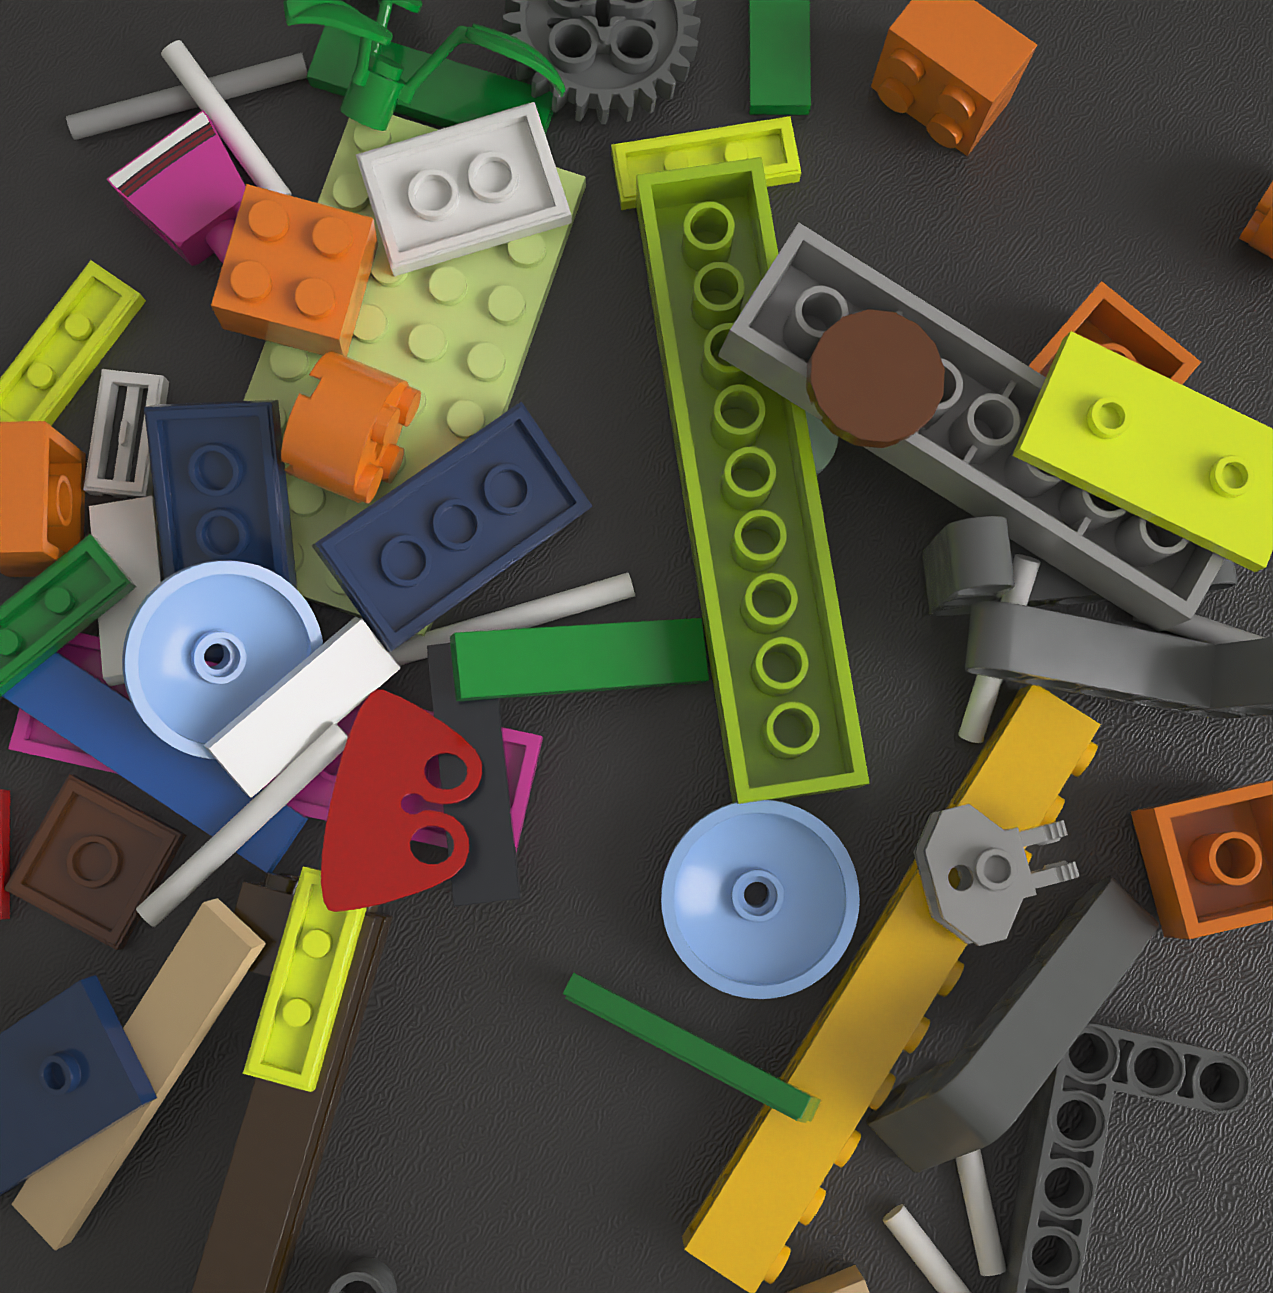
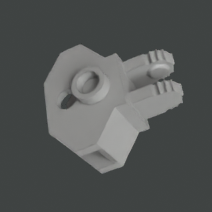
M970 804L930 813L914 850V856L931 918L966 944L974 943L977 946L1007 939L1023 898L1037 895L1036 888L1079 877L1075 861L1069 863L1059 861L1047 864L1043 869L1030 872L1024 851L1025 846L1033 844L1041 846L1057 842L1061 837L1068 835L1064 820L1019 831L1018 827L1002 829ZM953 867L957 869L960 883L955 889L948 880L949 872Z

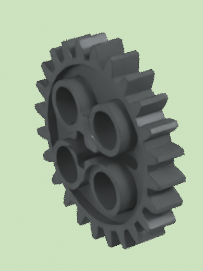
M505 0V13L507 14L503 15V33L516 37L538 50L560 75L565 85V93L561 98L545 76L516 61V78L522 80L533 77L531 96L534 98L540 97L548 91L552 92V111L555 113L563 108L567 102L575 104L574 114L576 121H581L587 109L592 108L596 109L600 123L606 124L609 110L617 108L623 119L629 122L631 121L633 105L635 103H638L645 111L651 114L655 108L656 93L665 99L671 100L674 95L676 81L685 82L687 80L690 62L695 60L699 43L695 39H697L701 22L700 18L693 16L697 0H638L640 2L630 3L624 0H580L575 2L565 0ZM572 50L579 52L583 56L571 58L566 57L561 52ZM628 51L637 52L643 58H628L622 53Z

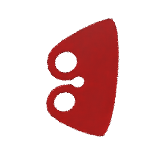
M376 689L368 696L359 709L349 733L335 780L325 828L321 865L323 902L327 909L333 912L379 905L434 887L453 877L465 865L469 853V838L464 826L453 816L432 810H423L418 814H409L402 809L401 801L408 794H418L425 801L437 804L458 803L468 798L477 789L482 777V761L476 750L461 735L445 723L404 698L385 690ZM445 753L458 756L467 767L465 781L453 789H439L431 785L425 777L424 768L427 761L433 756ZM426 826L443 828L450 833L454 840L452 855L446 861L439 864L420 862L413 856L410 850L412 836L419 829Z

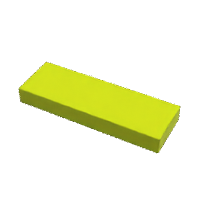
M791 116L611 145V156L621 210L636 208V176L638 174L762 157L767 187L799 182L801 177Z
M90 260L1 376L0 422L46 421L52 426L146 302L142 295Z
M302 867L243 1074L308 1092L315 1090L367 909L366 907L339 912L329 911L323 902L321 870Z

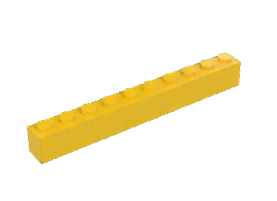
M1027 685L1019 689L946 809L970 804L1002 829L1018 827L1019 831L1053 823L1065 803V799L1058 794L1070 774L1079 777L1088 767L1098 749V745L1091 740L1101 724L1040 686ZM1025 846L1024 851L1029 864L1032 854L1025 850L1027 847ZM914 859L780 1077V1079L821 1100L812 1121H807L806 1123L796 1121L763 1104L682 1236L685 1251L749 1293H755L763 1280L772 1284L779 1276L791 1252V1249L785 1245L798 1222L806 1226L818 1212L826 1195V1190L821 1188L820 1185L833 1164L842 1168L850 1159L861 1138V1133L855 1130L862 1116L868 1107L877 1110L886 1100L896 1080V1076L890 1073L893 1065L903 1050L910 1054L917 1048L930 1025V1020L924 1015L935 996L939 994L942 997H946L963 972L964 964L958 959L967 944L931 918L916 859ZM953 867L949 872L948 880L955 889L960 883L957 869Z

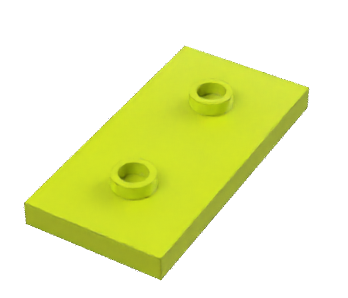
M1072 331L1069 332L1060 344L1012 456L1253 572L1266 568L1273 551V429Z

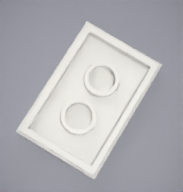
M535 102L356 154L394 277L572 223V215Z

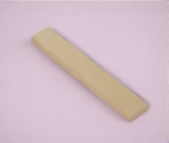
M218 898L202 903L123 1028L158 1098L29 1177L11 1204L55 1251L72 1242L266 944Z

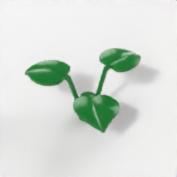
M284 0L283 2L285 19L288 26L294 24H319L360 36L356 68L341 103L340 111L354 121L376 130L386 131L398 100L410 104L416 89L462 43L479 45L521 62L545 76L561 98L565 93V85L560 75L538 50L516 37L475 23L472 24V27L458 26L405 83L401 79L404 67L394 60L381 55L383 45H390L393 37L392 33L387 29L392 4L394 3L411 12L419 13L422 7L421 0H377L380 8L376 21L363 15L342 0Z

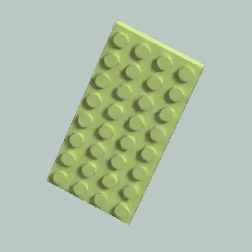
M392 115L386 131L376 130L362 125L351 118L348 119L318 203L374 219L378 247L347 357L408 382L410 387L421 391L417 412L410 425L402 427L396 444L404 448L403 461L392 483L389 484L381 480L379 488L369 504L364 502L357 503L286 473L298 592L305 600L360 618L362 616L312 545L507 412L586 188L585 176L556 167L572 215L571 224L394 277L356 154L438 130ZM266 341L244 401L278 400L283 441L288 419L299 393L310 397L320 382V379L309 374L323 355ZM285 463V469H286L290 464ZM433 622L415 635L425 636L426 632L430 631Z

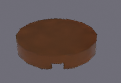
M867 309L843 316L822 334L807 363L806 391L811 405L814 403L817 412L823 417L821 419L822 423L832 434L855 446L885 448L910 438L933 418L944 395L945 369L936 344L917 323L895 312Z

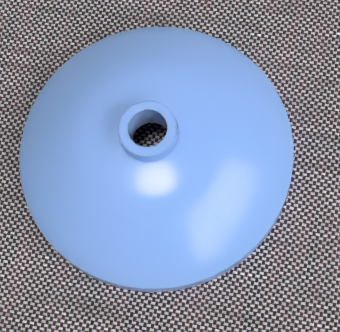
M215 560L202 562L186 567L167 577L145 597L137 608L127 629L123 645L122 671L124 683L135 711L154 734L182 752L196 757L215 759L205 748L204 744L323 644L319 624L309 604L281 576L258 565L241 561ZM218 643L224 650V656L218 665L210 667L205 662L204 654L209 646Z
M763 800L744 804L733 802L713 810L699 819L687 830L675 846L666 865L662 881L661 909L668 937L681 960L695 975L710 986L722 992L743 998L771 999L783 997L801 991L821 979L834 967L846 951L852 939L859 914L860 898L856 871L840 839L826 824L811 813L797 806L776 800ZM761 882L767 887L766 899L756 905L746 902L744 898L746 887L750 883Z

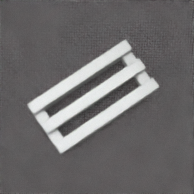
M102 369L83 488L89 495L102 496V494H109L115 498L127 499V496L136 498L152 496L153 481L145 414L134 482L129 481L143 389L148 388L146 407L166 404L169 381L164 376ZM119 385L127 386L113 480L105 479Z

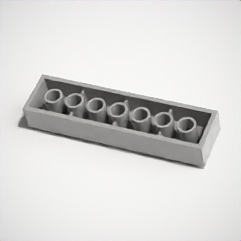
M798 222L731 327L718 356L821 420L823 417L817 412L814 403L811 405L807 394L806 377L807 363L822 334L843 316L867 309L895 312L917 323L936 344L945 369L944 395L933 418L910 438L885 448H864L974 517L999 516L1006 518L1009 539L1156 631L1161 632L1191 620L1225 558L1012 456L1046 377Z

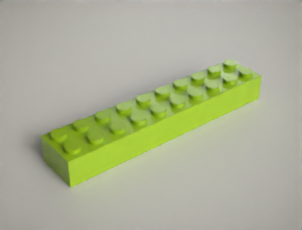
M762 157L638 174L636 176L637 215L732 803L744 804L763 800L778 801L860 788L870 783L806 411L718 356L731 327L778 255Z

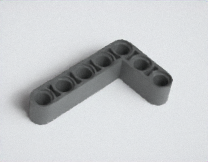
M976 517L950 523L922 551L929 614L931 616L971 614L972 603L982 601L1000 602L1002 596L1015 587L1012 567L1015 554L1029 556L1041 562L1027 606L1041 608L1108 601L1009 539L1007 519L1004 517ZM1225 558L1207 592L1231 588L1238 584L1234 562Z
M997 601L972 603L965 671L969 673L1194 716L1218 719L1273 717V637L1215 645L1020 604Z
M1107 876L1096 883L1073 906L954 1058L898 1085L889 1093L883 1104L877 1110H873L870 1113L866 1124L913 1173H918L993 1143L1016 1121L1153 937L1159 927V923L1112 876Z
M1089 1021L1080 1035L1086 1033L1093 1042L1094 1053L1091 1060L1085 1066L1075 1068L1070 1061L1068 1050L1034 1096L1004 1259L1007 1270L1002 1273L998 1293H1079L1114 1091L1216 1114H1229L1239 1110L1249 1098L1251 1077L1247 1067L1238 1058L1224 1052ZM1151 1048L1157 1058V1069L1149 1080L1140 1082L1134 1072V1063L1137 1056L1143 1050ZM1215 1063L1221 1073V1082L1213 1094L1205 1096L1200 1087V1076L1208 1065ZM1077 1100L1082 1109L1081 1122L1075 1130L1061 1133L1057 1125L1058 1111L1066 1102ZM1067 1167L1070 1174L1068 1190L1056 1199H1047L1044 1186L1047 1176L1057 1168ZM1047 1235H1055L1058 1240L1056 1257L1047 1264L1034 1265L1032 1250L1036 1242Z

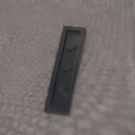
M450 643L427 645L434 718L439 719L461 735L476 750L482 761V777L477 789L468 798L458 803L443 804L444 813L453 816L464 826L469 838V853L465 865L451 877L454 907L521 899L499 698L456 701ZM449 753L438 754L441 788L453 789L461 785L467 776V767L463 760ZM446 831L448 856L450 857L454 850V840L450 833Z

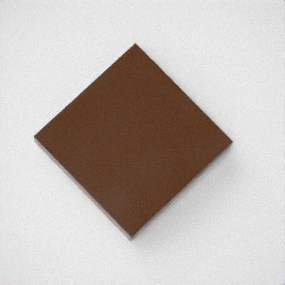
M69 774L4 889L116 950L124 949L141 918L136 908L157 889L183 843L186 834L80 777Z

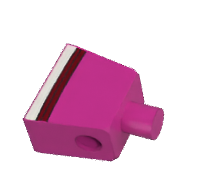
M202 110L107 178L128 209L192 266L200 264L213 253L223 264L246 187L209 116Z

